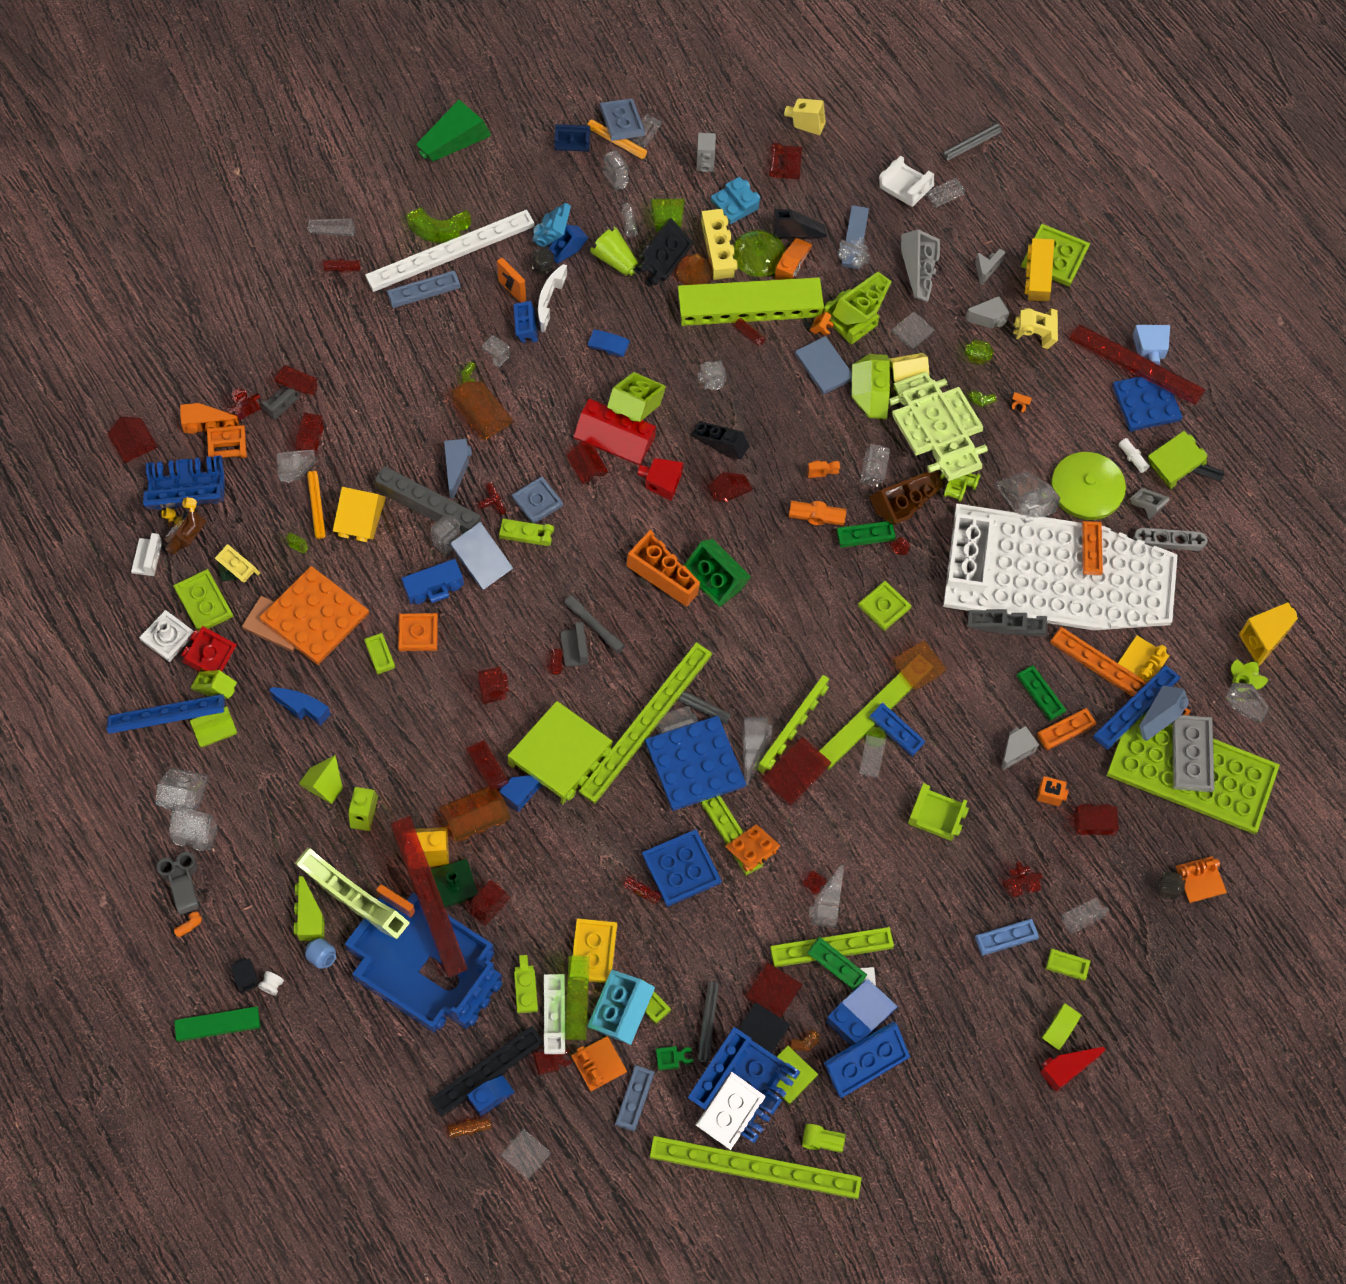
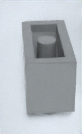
M998 296L969 308L965 319L968 322L992 329L994 327H1001L1007 322L1009 311Z
M1026 726L1021 729L1016 728L1009 733L1001 766L1003 770L1036 752L1039 744Z

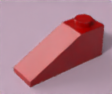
M1099 1047L1057 1056L1054 1060L1050 1057L1042 1064L1044 1068L1040 1074L1057 1092L1099 1058L1106 1049Z

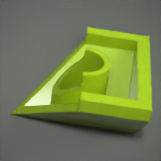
M336 755L311 767L299 783L301 787L330 804H333L343 790Z

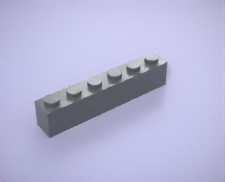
M385 466L374 480L377 492L461 535L481 522V515Z

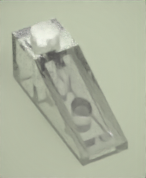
M840 865L815 899L814 906L810 905L808 917L812 918L811 925L836 927L844 865Z

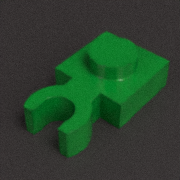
M677 1046L656 1049L658 1071L679 1069V1062L685 1065L692 1064L693 1059H686L684 1057L686 1053H691L692 1049L686 1047L681 1052H677Z

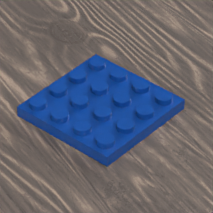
M719 716L645 739V744L672 811L746 787L745 779Z

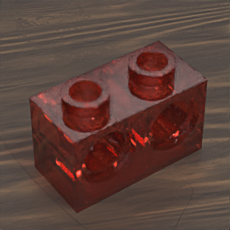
M304 412L295 442L298 455L316 458L324 430L322 415Z

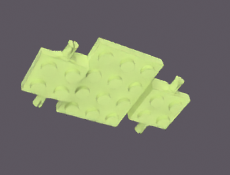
M927 371L894 383L893 388L897 396L890 398L889 404L892 406L901 403L904 407L892 411V416L915 456L933 450L932 454L937 462L927 465L929 473L940 469L947 480L950 481L982 469V463L978 455L988 452L987 446L984 444L975 448L969 436L982 432L983 425L959 387L942 393L940 388L948 385L947 380L944 378L935 381L930 378Z

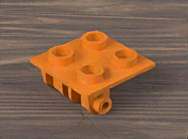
M755 824L725 847L743 863L742 867L747 872L752 871L753 868L758 866L757 863L761 865L762 859L766 861L771 855L776 854L780 845Z
M1213 856L1175 866L1189 903L1227 893L1217 868L1220 866V862L1218 859H1214Z
M608 1036L586 1048L584 1046L578 1048L577 1052L571 1055L590 1092L627 1073Z

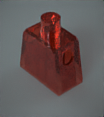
M490 880L472 899L470 914L486 926L506 904L510 896Z

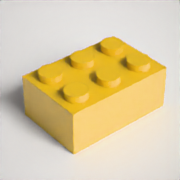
M1033 238L1032 244H1028L1027 260H1030V262H1027L1026 278L1029 279H1026L1025 295H1028V301L1049 302L1054 239Z

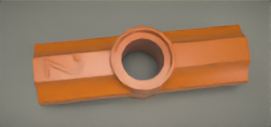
M791 501L789 517L808 520L813 525L828 523L844 526L846 509L830 507L821 501H813L811 503Z

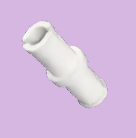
M1128 438L1123 439L1118 446L1127 455L1128 461L1132 462L1140 473L1145 472L1150 467L1141 456L1140 450L1136 449Z

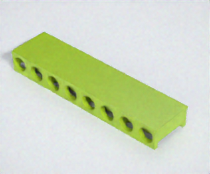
M820 277L678 286L681 326L816 318V316L822 314L824 309ZM811 310H819V311L816 312V313H810V312H809V311H811ZM794 311H801L798 314H792ZM776 312H784V313L781 314V315H775V314H774V313H776ZM758 313H766V314L763 315V316H757V315H756V314H758ZM741 314H748L746 317H739ZM723 315H730L728 318H721ZM705 316H712L710 319H703ZM687 317H694L693 320H685Z

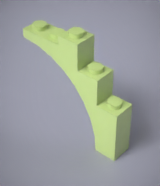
M307 847L295 862L298 867L320 884L336 900L343 902L357 915L367 919L381 932L398 939L410 922L397 911L386 906L358 887L310 848Z

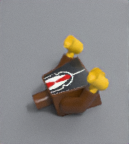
M187 497L183 499V507L189 508V511L176 517V510L172 508H166V510L161 512L162 518L169 519L167 523L169 530L164 540L169 543L166 550L170 554H176L178 550L189 546L207 522L194 510L197 504L194 498Z

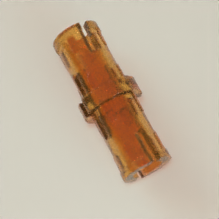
M489 1116L475 1120L466 1119L467 1122L448 1125L450 1139L467 1134L472 1136L474 1135L473 1133L492 1129Z

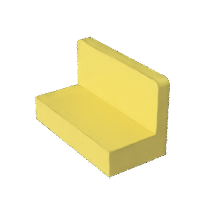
M924 353L889 358L895 383L926 371L929 375L928 356Z
M228 544L215 557L218 562L243 583L253 573L260 574L250 562Z

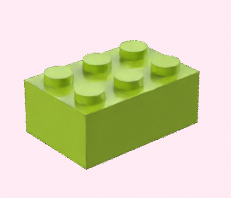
M633 372L613 387L607 407L617 414L628 416L632 421L640 422L660 406L666 386Z

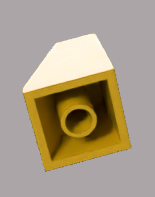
M342 487L333 531L338 532L339 537L349 538V535L356 536L358 541L367 542V539L373 540L386 497Z
M1287 602L1247 620L1239 636L1254 661L1258 662V665H1261L1288 634L1298 619L1297 613Z
M448 827L407 829L405 832V853L409 868L438 867L449 864Z

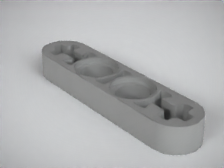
M1140 528L1133 537V540L1144 541V544L1152 547L1157 546L1163 549L1191 551L1203 550L1208 541L1207 536L1202 532ZM1162 535L1166 538V541L1159 542L1156 536ZM1175 537H1182L1184 539V543H1177L1175 541Z

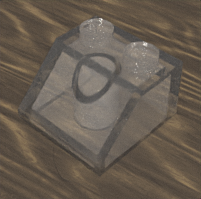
M170 768L157 783L156 805L162 806L165 809H178L184 813H194L201 805L209 775Z
M173 806L169 836L173 843L182 847L185 845L193 846L198 851H204L205 849L211 851L218 831L213 816Z

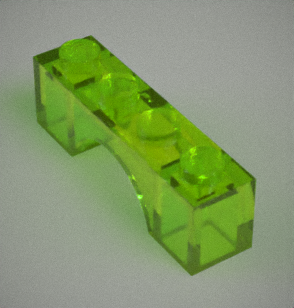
M569 955L566 1041H587L590 956Z

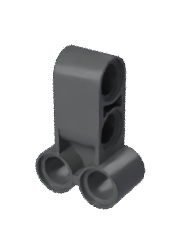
M190 852L179 854L175 862L170 858H163L157 863V871L161 878L170 881L179 915L200 909L191 874L197 870L198 864ZM186 860L192 861L189 866H182ZM172 866L170 872H163L165 867Z

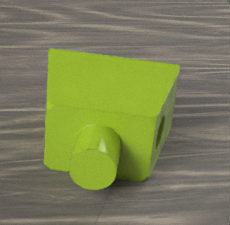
M360 787L354 788L349 808L350 828L370 831L378 800L375 790Z

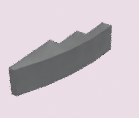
M1007 609L969 610L968 628L1001 634L1047 636L1048 621L1047 616L1028 618L1027 613L1008 614Z

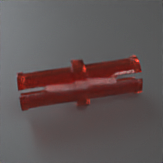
M340 258L339 260L324 259L323 261L324 271H340V273H344L345 271L360 272L361 270L360 260H344V258Z

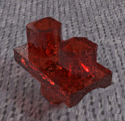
M237 388L232 392V400L237 404L228 408L227 411L229 414L235 412L238 419L242 420L261 410L256 401L261 397L257 393L247 398V392L242 388Z
M1018 862L1015 864L1016 869L1010 870L1011 876L1017 875L1018 877L1002 881L1003 887L1008 888L1010 896L1016 897L1023 895L1021 884L1023 883L1027 884L1028 892L1030 893L1040 891L1039 879H1043L1042 873L1037 872L1025 875L1026 872L1031 871L1030 866L1023 867L1022 863Z

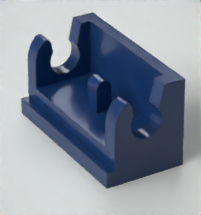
M555 124V150L589 152V125Z

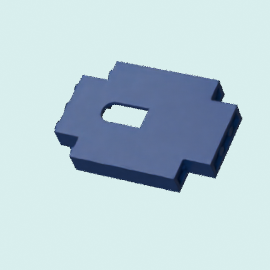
M414 892L407 899L408 902L414 905L415 913L411 918L379 897L378 901L397 911L410 923L398 939H395L378 930L367 919L364 918L345 943L347 951L362 960L352 974L354 980L433 1033L444 1026L447 1020L446 1016L466 1030L470 1025L473 1026L479 1018V1015H477L479 1011L488 1006L491 1001L489 997L493 992H497L503 983L501 981V974L494 970V964L490 962L494 955L493 944ZM432 957L456 973L459 977V984L452 990H445L420 974L419 971L427 960Z

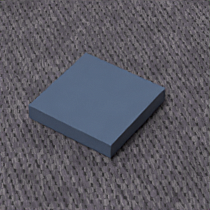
M542 476L511 495L528 520L534 524L563 506L561 499Z

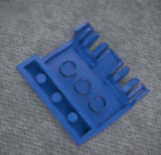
M222 455L213 457L215 472H213L211 456L206 458L208 472H201L200 458H195L196 474H194L192 458L176 460L177 476L173 460H170L168 463L170 476H164L162 461L157 462L158 477L155 462L146 463L148 491L144 492V507L148 510L170 507L178 508L183 506V499L187 497L194 498L197 502L196 506L224 502L225 476Z
M734 1027L688 1096V1099L705 1111L729 1073L733 1072L766 1096L762 1103L759 1104L751 1120L748 1121L743 1132H741V1136L755 1143L759 1135L753 1132L752 1129L762 1133L763 1128L759 1124L754 1123V1119L756 1116H759L762 1120L769 1122L771 1118L763 1112L766 1111L773 1115L782 1102V1099L776 1096L775 1093L782 1097H785L787 1094L776 1085L781 1080L786 1085L792 1086L794 1082L786 1076L788 1075L796 1080L800 1071L789 1063L783 1062L752 1041V1038Z

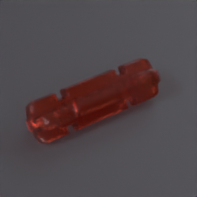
M739 318L735 322V327L742 330V333L752 341L755 340L754 342L758 346L764 344L766 338L762 334H758L759 332L750 324H746L745 320Z
M630 876L625 879L623 886L627 889H633L634 893L645 899L649 898V901L657 904L660 900L661 894L659 892L652 891V888L639 881L635 882V879Z

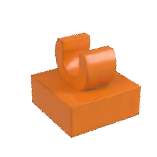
M824 312L816 316L810 331L814 334L821 332L824 336L830 334L826 326L827 328L834 326L829 321L831 315L828 312Z
M1014 392L1012 399L1015 402L1012 405V409H1015L1017 404H1021L1023 406L1021 412L1024 413L1026 410L1025 404L1030 405L1032 398Z

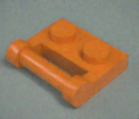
M244 425L207 428L208 457L211 456L212 461H214V456L222 455V458L238 456L247 458ZM240 445V449L215 451L217 447Z

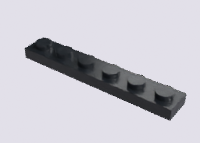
M533 1026L529 1027L430 1098V1102L441 1118L466 1101L469 1093L483 1083L501 1076L544 1045V1041Z

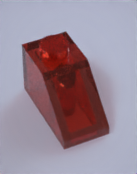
M722 472L708 485L712 491V496L717 501L728 502L753 490L745 474Z

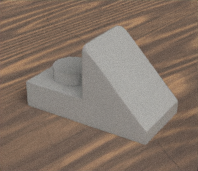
M999 249L996 253H992L989 258L980 253L977 254L975 264L980 284L983 285L1001 265L1005 251Z
M1141 488L1130 498L1132 505L1145 509L1149 520L1160 512L1170 500L1167 496Z

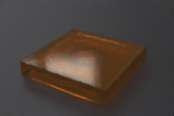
M925 640L893 659V663L915 691L947 671Z

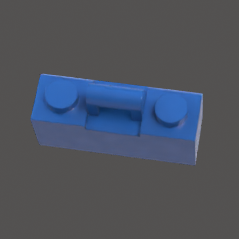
M455 559L401 578L410 604H421L428 597L431 603L449 597V590L457 591L464 585L463 576Z

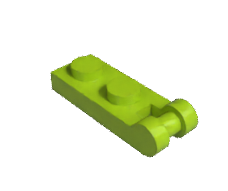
M503 519L499 538L550 546L554 526Z

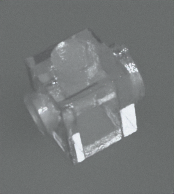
M721 360L709 361L700 365V372L697 373L699 383H703L704 389L717 390L725 385L726 373Z

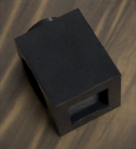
M250 958L238 959L234 962L235 964L230 965L240 993L258 987L259 980Z

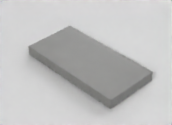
M1181 715L1172 722L1173 789L1213 792L1212 717Z

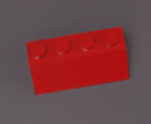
M588 399L581 412L573 438L640 466L655 439L656 426L643 420L640 422L632 421L628 416L617 414L606 405Z

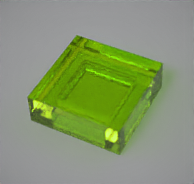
M289 532L286 537L289 547L305 554L308 550L306 540Z

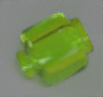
M974 339L970 344H967L965 354H967L970 362L984 365L991 361L993 348H991L989 342Z

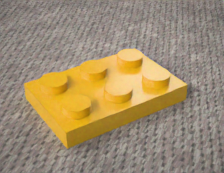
M577 918L570 980L606 983L613 968L617 922Z

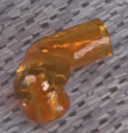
M814 1030L808 1032V1035L803 1040L792 1039L791 1049L810 1051L820 1040L818 1032Z

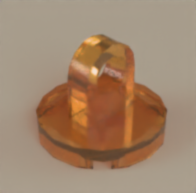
M698 253L686 256L678 263L677 277L682 284L698 285L707 284L712 276L711 264Z

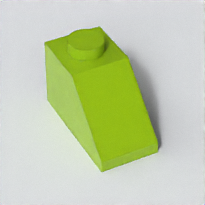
M220 670L198 672L191 689L207 696L223 694L225 699H229L235 691L234 687L237 682Z

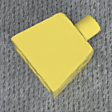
M799 98L794 107L786 106L784 115L793 118L795 128L821 135L826 123L824 101Z

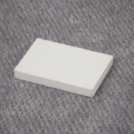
M730 1072L696 1123V1126L731 1150L740 1137L741 1132L747 1126L748 1121L755 1114L754 1112L758 1109L759 1104L762 1103L766 1096L733 1072Z

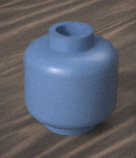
M317 938L307 944L305 957L314 966L323 969L330 967L334 963L336 950L334 946L323 938Z

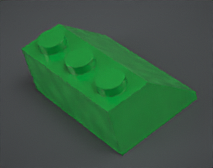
M714 539L701 541L684 564L700 582L699 587L719 607L739 593L751 578Z

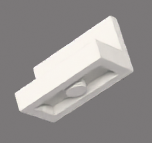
M152 533L150 539L139 538L131 573L155 575L162 547V540L159 534Z

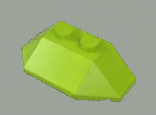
M868 354L852 364V399L865 412L868 418L887 419L890 393V360L888 355Z

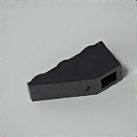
M774 209L772 226L774 237H827L824 224L792 209Z
M702 421L697 424L690 434L725 456L740 460L750 447L742 431Z

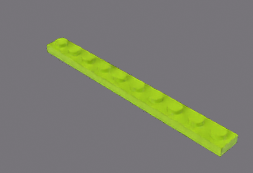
M697 642L579 790L582 796L594 804L597 803L645 742V739L648 738L711 658L712 652Z
M657 1136L653 1138L650 1159L857 1200L859 1198L862 1179L859 1176Z

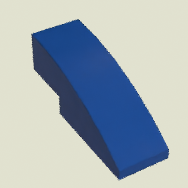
M271 687L269 690L271 697L300 720L307 715L321 726L331 715L328 706L309 695L285 688Z

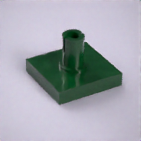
M467 859L429 870L440 910L479 898Z

